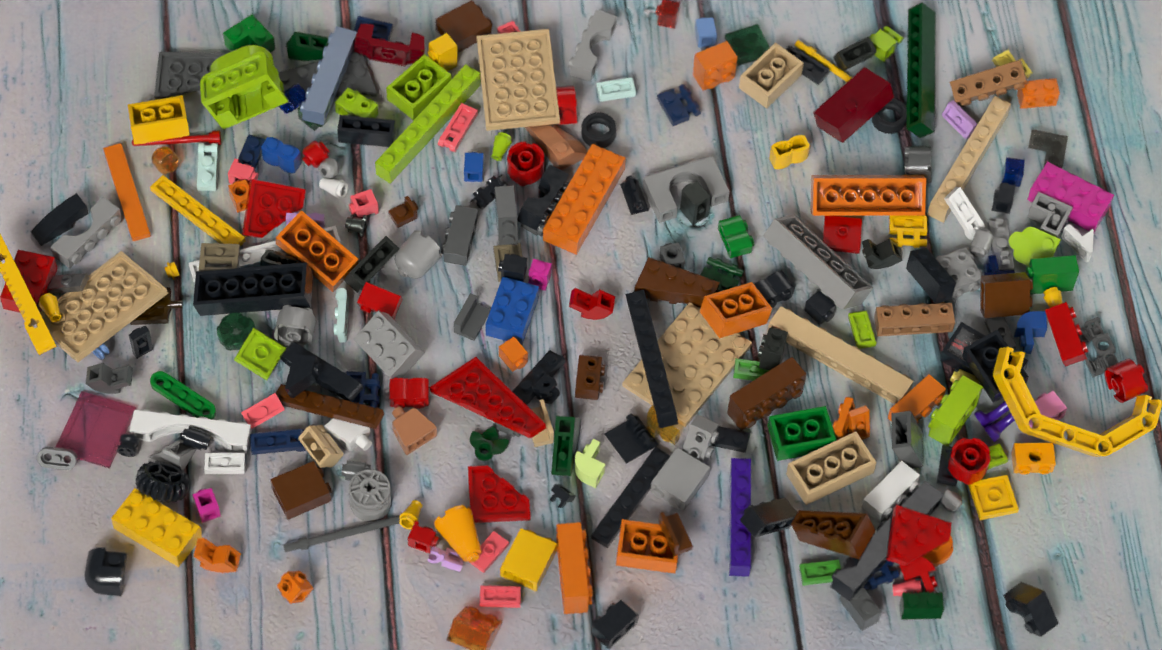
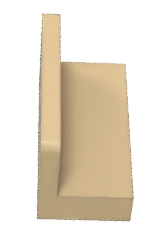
M542 399L539 400V407L531 409L546 424V429L532 438L534 447L551 444L554 441V431L544 400Z

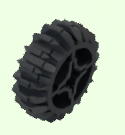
M149 461L148 464L143 463L137 471L135 484L137 489L141 490V494H146L147 498L151 497L153 500L166 501L167 503L182 500L188 493L190 479L188 474L184 473V470L179 469L178 466L155 461V463Z

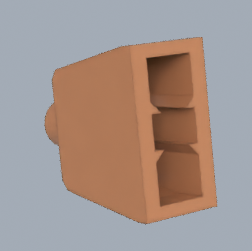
M399 406L393 410L392 415L395 417V420L392 422V430L406 456L437 436V427L416 408L405 412Z

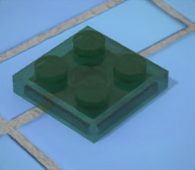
M758 24L727 33L724 36L725 41L729 43L737 56L738 66L758 60L770 48Z

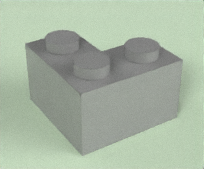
M1038 192L1030 207L1027 218L1041 223L1040 230L1059 238L1069 220L1073 207Z

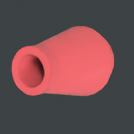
M912 579L892 584L893 596H902L903 593L907 594L908 592L910 594L912 592L922 593L921 580Z

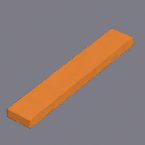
M119 143L103 148L132 242L151 237L122 144Z

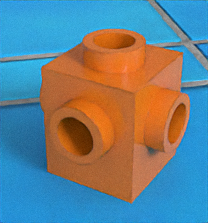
M300 570L284 573L277 585L282 596L290 604L303 602L314 589L307 580L306 575Z

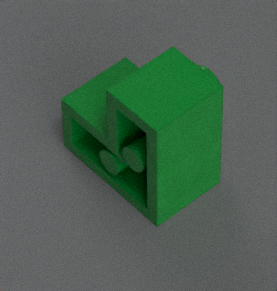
M253 14L223 32L224 45L230 52L248 45L261 46L270 53L275 50L273 35Z

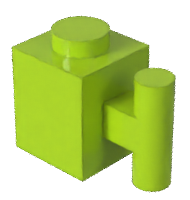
M885 26L883 31L880 29L875 34L872 33L869 37L876 49L874 56L883 62L895 52L897 42L900 44L904 40L901 35L888 26Z

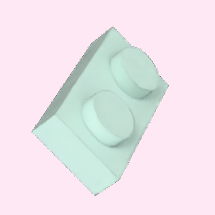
M632 77L596 83L600 102L636 96Z

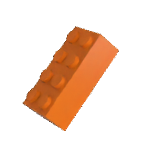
M302 210L276 236V245L289 256L300 260L301 263L307 262L313 272V276L332 292L339 287L359 261L355 255Z
M581 522L557 524L556 543L564 614L588 612V605H592V585L589 580L590 567L587 562L588 549L585 545L586 531L581 529Z

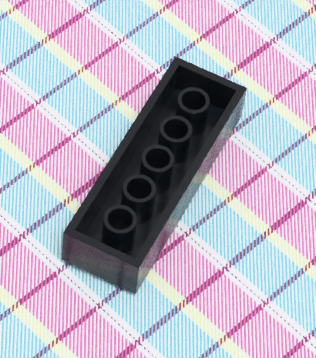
M307 262L196 271L193 306L200 316L282 310L284 305L299 308L311 307L313 272Z

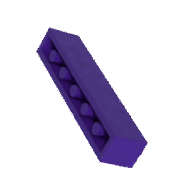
M731 458L729 576L749 577L751 568V533L740 521L744 515V510L751 505V459Z

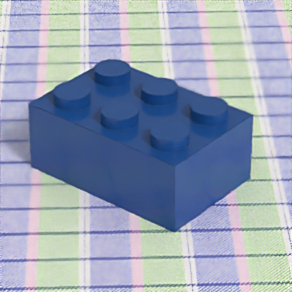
M502 277L485 324L486 336L504 341L515 337L523 345L539 299V286Z

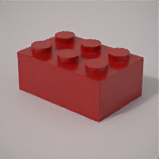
M18 249L14 262L39 312H41L39 299L42 295L49 293L47 287L58 269L55 257ZM5 282L0 296L2 307L5 310L20 313Z

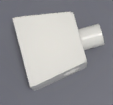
M332 419L325 425V429L332 439L348 451H352L357 446L366 451L372 445V442L367 438L370 435L369 427Z

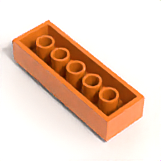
M591 145L544 226L543 241L577 255L625 171L626 157L597 145Z
M811 175L810 212L813 216H925L926 178L923 175Z

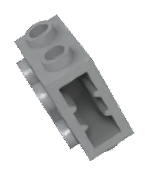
M966 248L956 249L945 256L935 257L956 281L952 298H958L964 293L974 292L980 288L983 273L981 269L977 268L973 255L969 254Z

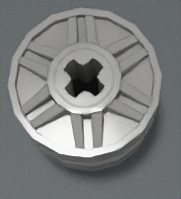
M369 469L358 472L352 477L349 483V498L353 514L364 521H377L389 513L391 508L390 482L382 472Z

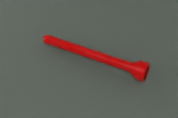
M212 130L208 135L183 136L135 145L134 140H132L131 143L133 146L198 142L218 143V145H221L220 130Z

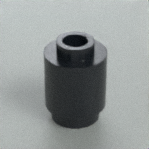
M189 426L188 429H184L181 440H184L183 445L198 450H207L212 435L207 434L208 432Z

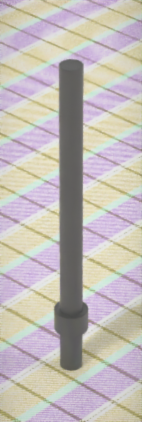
M400 515L308 539L306 537L300 538L296 542L284 544V551L309 549V546L400 524Z

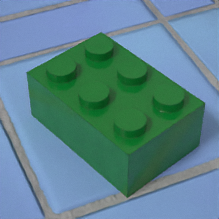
M826 406L769 416L767 428L777 461L805 456L836 441Z

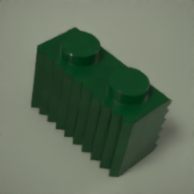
M942 592L903 593L899 603L901 620L941 619L944 611Z

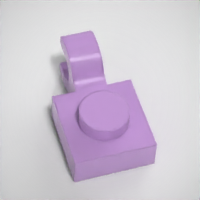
M432 546L431 554H429L428 558L430 563L442 562L441 566L461 571L464 561L455 550L446 548V551Z

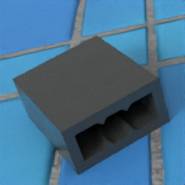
M514 186L495 187V214L499 245L518 244Z
M912 412L891 413L892 449L900 462L903 461L910 468L923 467V432Z

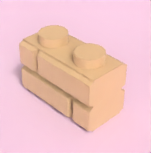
M309 425L298 437L320 468L335 466L344 455L323 425Z

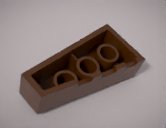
M648 257L635 285L634 292L644 290L646 299L654 302L661 300L669 301L670 304L684 303L686 305L690 302L696 307L701 308L704 296L717 293L720 282Z
M799 510L791 523L799 541L856 559H860L875 533L867 513Z

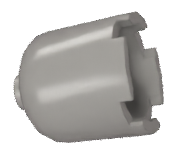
M415 230L395 254L397 271L403 277L421 278L443 256L442 253L438 252L441 249L438 244L429 236L426 238L421 236V231Z

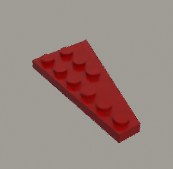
M477 357L429 387L431 393L530 439L546 429V424Z

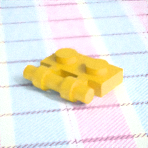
M889 216V234H896V238L889 237V239L894 241L898 247H927V239H920V236L927 235V216ZM903 235H913V239L903 238Z

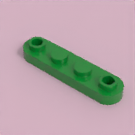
M158 371L151 375L150 384L153 390L196 418L206 417L211 420L215 418L216 409L213 403L163 371Z

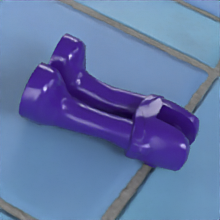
M1005 401L988 413L981 410L974 413L994 443L1000 438L1001 433L1015 421L1012 414L1009 413L999 422L991 425L1009 411Z

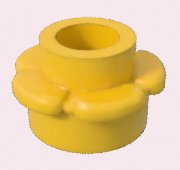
M167 262V266L164 267L168 278L172 277L175 280V277L180 276L175 262Z

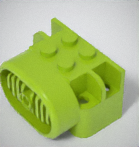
M243 46L218 57L212 63L210 72L200 80L201 103L223 130L288 102V98L282 92L284 84L279 78L278 70L274 66L273 56L267 49L261 46Z

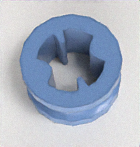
M104 344L92 351L101 360L105 358V354L108 355L110 353Z

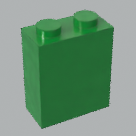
M1076 255L1031 259L1029 267H1026V273L1033 282V289L1030 290V294H1041L1053 287H1058V290L1061 292L1073 291L1079 274Z

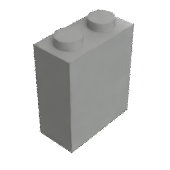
M676 448L651 482L650 491L657 498H663L668 501L672 507L684 511L709 477L710 467L681 449Z

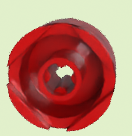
M519 142L514 144L507 155V173L509 177L518 183L519 186H526L537 182L544 174L543 150L535 143Z
M1130 358L1106 368L1108 370L1105 371L1104 375L1109 390L1113 389L1116 394L1113 396L1120 403L1129 401L1148 391V385L1143 377V367L1140 364L1136 365Z
M977 438L958 440L952 448L948 461V470L953 477L967 485L980 481L986 475L991 459L989 447Z

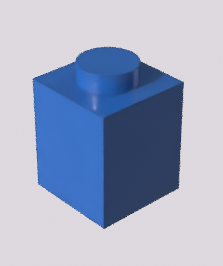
M465 153L464 182H483L484 153Z

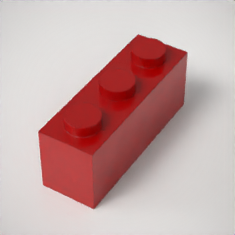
M1065 302L1045 309L1065 367L1087 359L1085 353L1089 351L1085 341L1081 342L1080 335L1083 334L1080 325H1076L1073 319L1077 317L1074 308L1069 307L1068 303Z

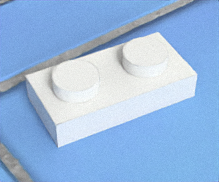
M205 453L204 472L205 474H245V453Z

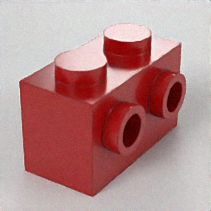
M366 282L357 304L361 307L360 310L371 314V311L377 313L379 310L395 319L403 299L400 295Z

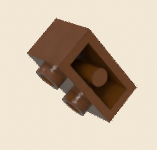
M579 355L575 398L598 400L599 393H603L604 382L600 381V376L605 374V365L602 364V357Z

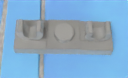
M1004 218L988 221V230L994 236L991 251L995 273L1014 272L1015 268L1012 248L1009 245L1010 236L1007 221H1004Z

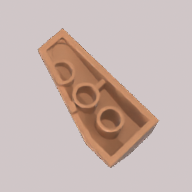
M556 124L525 127L553 166L560 170H564L583 160L588 152L578 139Z

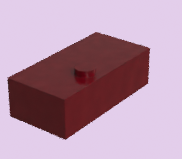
M864 67L813 112L817 127L841 143H844L894 98L891 84Z

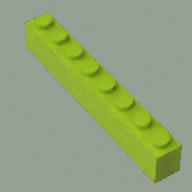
M465 64L375 162L376 175L391 184L450 120L460 104H464L481 86L480 73Z

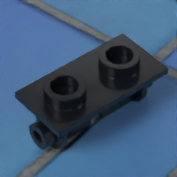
M501 174L497 178L495 176L490 178L486 182L488 185L486 188L480 187L473 193L475 197L471 202L476 200V205L480 209L482 207L485 208L491 203L494 198L490 193L492 192L495 196V187L508 186L504 180L501 181L499 179L503 175Z
M632 175L627 176L625 183H621L620 186L630 214L634 215L649 211L639 181Z

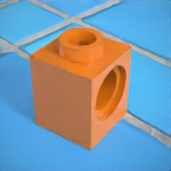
M245 179L228 185L229 195L237 213L246 210L249 185Z

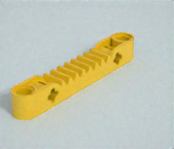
M0 234V273L25 321V329L37 353L41 355L57 346Z

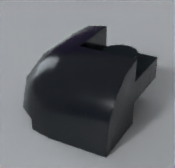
M94 548L88 551L84 572L87 586L94 593L122 596L127 553L106 551V548Z

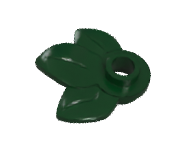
M495 427L487 429L482 435L472 431L469 438L470 444L475 449V456L481 461H488L494 455L502 454L509 444L508 439L498 438ZM482 451H487L488 453H487V454H482L481 452H482Z

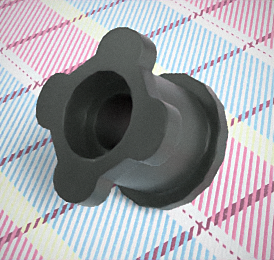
M352 214L351 217H347L345 228H348L349 233L351 231L358 232L360 237H363L367 226V215L359 218L354 217V214Z

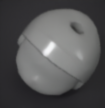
M327 158L320 163L318 171L324 178H333L339 173V164L333 158Z

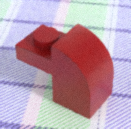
M557 86L556 92L560 124L558 125L577 124V104L574 86Z
M574 288L571 290L569 307L581 312V317L591 320L604 319L613 313L616 296L600 289L591 295Z
M920 557L906 566L899 564L905 581L921 577L926 592H936L935 588L938 587L935 576H930V573L937 571V569L929 560Z

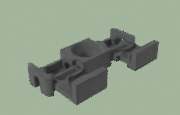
M1099 317L1086 321L1084 327L1081 328L1083 335H1080L1081 342L1088 341L1090 343L1092 340V344L1099 356L1095 361L1085 359V364L1092 378L1105 373L1106 368L1118 363L1114 354L1116 349L1108 333L1104 334L1099 324L1101 323ZM1101 342H1107L1109 347L1106 350H1101L1098 345Z

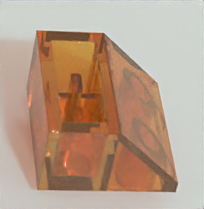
M466 606L453 618L447 640L469 650H489L503 621L498 620L492 614L486 615L479 612L475 607Z

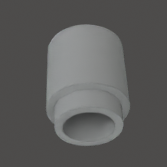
M983 228L976 231L970 246V253L972 255L984 258L988 254L994 238L991 231Z

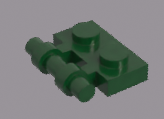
M708 258L706 264L713 267L712 269L704 267L700 276L720 282L718 292L739 285V280L734 279V276L742 277L744 270L739 269L737 265L726 264L719 258ZM721 269L729 273L724 275L719 273L718 270Z

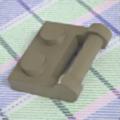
M201 243L199 271L238 268L240 245ZM206 263L232 264V267H206Z

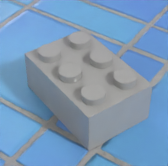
M379 310L354 338L358 345L390 378H403L425 353L389 314Z

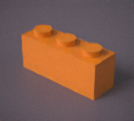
M928 374L890 408L888 419L892 422L891 413L911 411L917 423H919L922 417L926 418L932 412V408L935 405H941L940 403L945 395L946 388Z

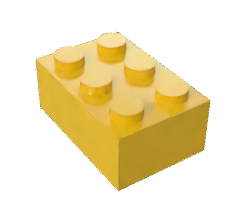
M183 95L128 104L134 145L190 135Z

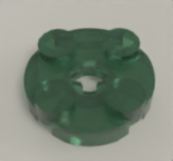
M241 313L228 314L221 319L222 322L217 326L218 340L229 351L240 350L252 329L255 328V324L250 317L247 318ZM235 328H237L238 331L241 330L239 334H232Z

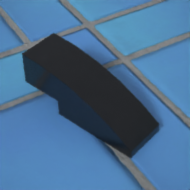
M77 193L49 212L31 230V234L40 246H43L72 229L74 222L88 215L86 204Z

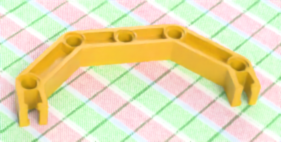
M1010 347L999 349L993 377L1018 428L1025 434L1093 457H1105L1152 431L1157 425L1162 400H1151L1152 397L1148 395L1137 396L1132 416L1100 434L1043 416L1020 373L1025 353L1021 351L1013 352L1014 349ZM1009 354L1013 356L1010 365L1008 364ZM1005 370L1008 372L1007 378L1004 376ZM1149 403V404H1150L1149 409H1148V411H1146V409H1147V404ZM1143 417L1145 418V421H1146L1145 426L1143 425V422H1142ZM1030 419L1033 422L1032 428L1029 426ZM1065 431L1067 432V435H1068V436H1067V439L1064 438V432H1065ZM1099 443L1102 445L1101 451L1098 448Z

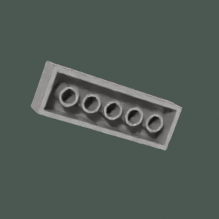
M794 215L775 218L763 235L772 247H776L785 259L790 260L798 271L803 272L811 283L816 284L824 295L829 296L838 308L847 309L861 305L873 289L866 280Z

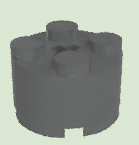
M905 147V175H923L926 178V184L931 183V147Z

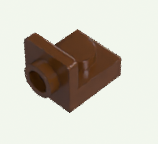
M409 196L404 197L405 203L388 210V215L397 228L417 219L418 206L414 200L411 201Z

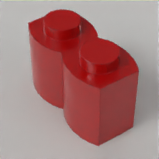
M390 379V406L394 408L411 406L416 409L429 406V379Z

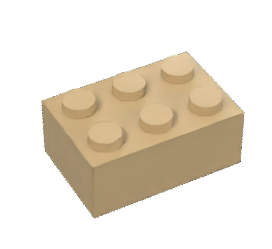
M774 43L740 76L739 89L767 109L802 75L803 62L777 43Z

